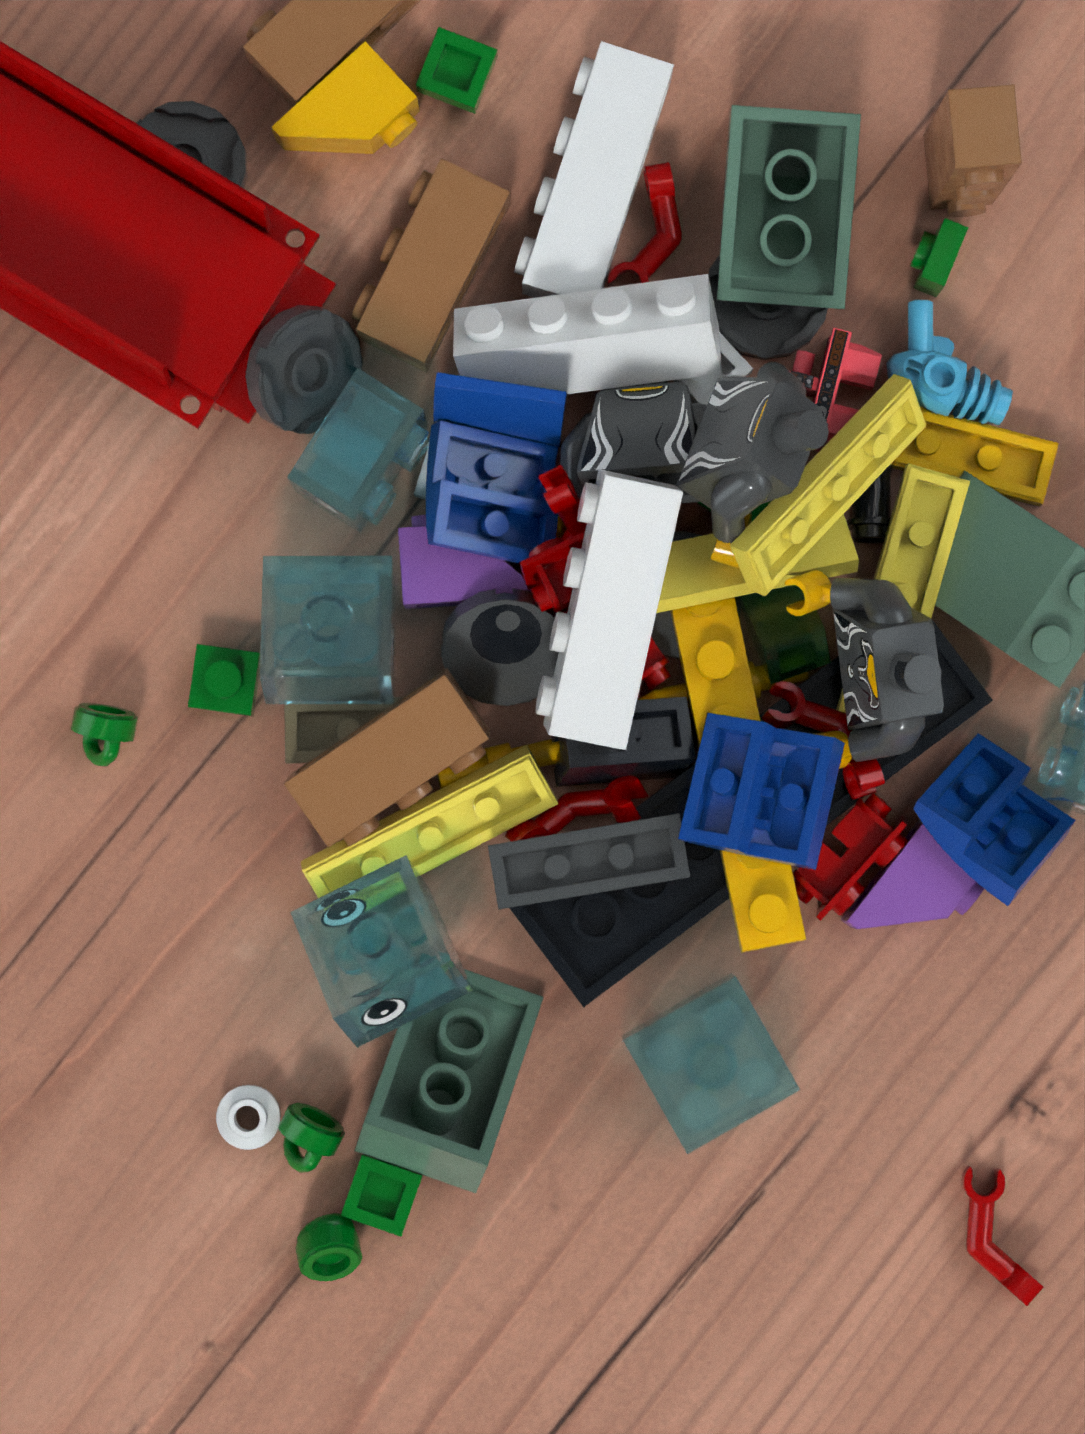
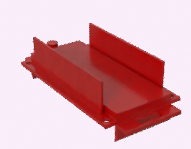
M0 41V309L198 430L212 408L219 412H222L224 409L245 423L250 424L257 411L249 400L245 375L249 352L259 332L279 312L297 305L319 306L323 308L336 287L335 282L304 264L319 240L320 234ZM292 231H299L305 237L304 243L299 247H291L286 242L287 235ZM194 397L199 401L200 406L197 412L186 414L182 411L181 403L185 398Z

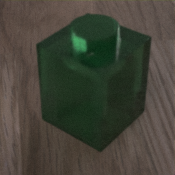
M791 585L772 589L766 596L758 593L739 596L745 625L770 684L831 663L825 628L817 610L802 616H794L786 610L787 605L805 600L804 593L798 586Z

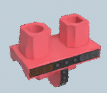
M833 328L832 334L828 338L819 378L811 376L815 354L807 351H797L793 369L790 371L805 385L806 396L814 397L813 402L822 410L829 431L825 444L859 411L858 409L834 404L839 383L872 390L882 358V354L863 345L850 342L852 332ZM820 447L819 449H815L813 451L819 452L822 447Z

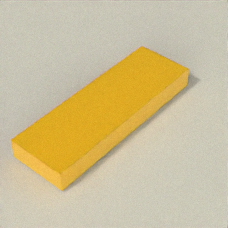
M920 407L926 427L891 463L892 468L904 471L905 466L909 463L960 478L965 470L1006 498L1040 507L1045 500L1059 443L965 418L957 419L950 414L948 416L935 414Z

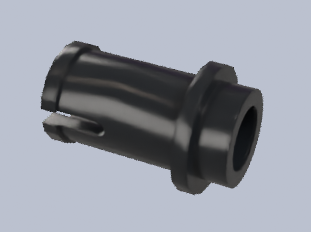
M892 464L852 504V518L846 522L849 530H852V540L854 542L884 543L891 519Z

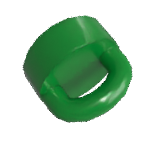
M80 703L74 709L71 730L83 735L82 743L86 757L94 765L105 767L116 760L121 742H131L134 740L138 717L132 711L115 706ZM99 739L105 740L103 750L99 747Z
M303 1103L290 1104L278 1126L281 1134L285 1136L283 1143L284 1156L288 1164L300 1173L310 1172L315 1169L322 1156H334L345 1135L343 1126L334 1117L316 1107ZM299 1147L307 1150L305 1156L301 1154Z
M339 1213L317 1217L307 1223L297 1237L295 1249L301 1273L309 1279L317 1281L341 1279L351 1274L361 1263L363 1256L352 1219L343 1217Z

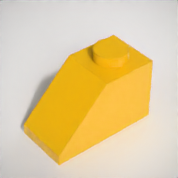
M365 41L271 128L276 142L285 151L374 154L385 143L389 148L397 146L414 130L418 123L414 117L420 112L418 98Z

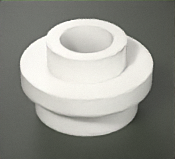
M242 1085L229 1091L220 1101L216 1113V1123L221 1136L230 1145L244 1150L257 1149L271 1141L277 1133L281 1121L280 1107L275 1097L266 1089L256 1085ZM251 1106L258 1111L260 1121L256 1128L247 1130L238 1124L236 1114L239 1108Z

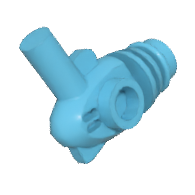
M914 300L908 302V351L894 354L886 363L888 378L896 374L911 380L919 405L935 414L948 416L953 410L952 415L957 419H962L965 416L967 420H975L978 417L979 422L982 424L990 422L1000 425L1009 409L1013 391L1003 387L1000 380H994L991 384V378L985 373L981 375L980 369L975 366L971 367L967 372V363L952 356L954 343L949 338L933 336L932 301Z

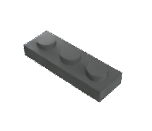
M680 813L488 845L498 910L689 878L690 872L685 842L678 839L681 828Z

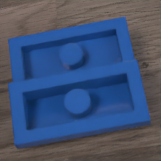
M437 372L434 389L433 420L434 424L439 421H445L560 448L567 392Z
M445 421L432 424L426 475V529L428 544L519 563L529 558V553L536 546L556 538L559 515L558 513H553L545 500L543 493L547 491L538 476L555 468L558 447Z
M707 713L678 839L731 853L816 870L845 743L835 737L776 728L767 722Z
M978 733L917 800L913 809L925 828L951 859L985 890L1009 906L1066 838L1076 820L1025 787L1023 783L1031 768Z

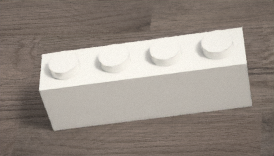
M603 41L600 43L595 60L587 57L583 58L573 89V94L583 98L576 119L564 117L553 153L563 156L556 179L544 177L534 208V213L544 217L537 238L533 239L525 236L516 261L514 273L524 276L522 294L536 298L604 288L671 83L674 64Z
M708 274L454 309L453 357L459 376L566 391L567 394L722 374L719 324Z
M601 469L598 470L596 484L585 482L577 515V521L587 523L582 548L571 547L563 579V586L573 588L568 612L556 613L550 637L549 650L559 652L554 676L542 677L536 701L535 713L545 716L543 724L548 735L626 750L683 496V491L676 485Z

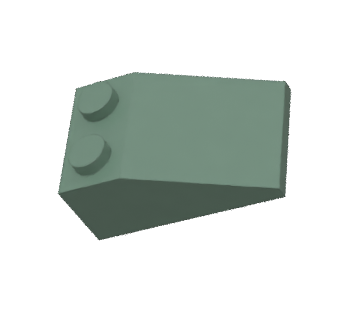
M731 106L716 300L845 309L861 114Z
M964 470L960 478L969 480L970 484L935 605L1015 660L1060 688L1085 651V549Z
M423 955L407 1000L408 1006L399 1022L365 1117L355 1151L476 1193L489 1164L544 997Z

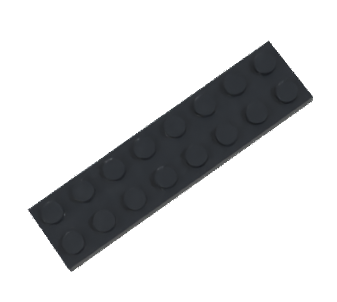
M933 620L938 661L942 671L943 712L925 717V728L911 750L900 755L876 759L882 769L885 781L993 701ZM839 656L798 686L806 700L835 710L837 709L843 688ZM784 698L768 708L785 714L791 713V706ZM765 710L763 713H761V714L759 715V716H760V720H761L762 722H764V721L762 720L761 717L765 714V712H766L767 710ZM796 723L788 728H784L786 730L811 734L822 733ZM695 764L637 806L636 810L641 816L639 820L680 813L682 824ZM843 768L838 771L826 825L856 804V801L859 799H853L849 794L843 778ZM685 842L690 872L689 878L511 907L510 910L581 1005L585 1007L729 899L720 850Z

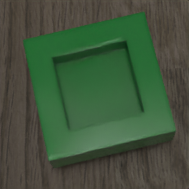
M438 27L417 80L416 91L475 114L497 60L498 49Z
M944 218L935 235L927 231L923 232L910 263V267L920 270L913 287L914 289L934 297L939 295L947 282L969 227Z
M197 644L188 707L253 717L262 654Z
M362 1154L341 1216L401 1237L423 1175Z

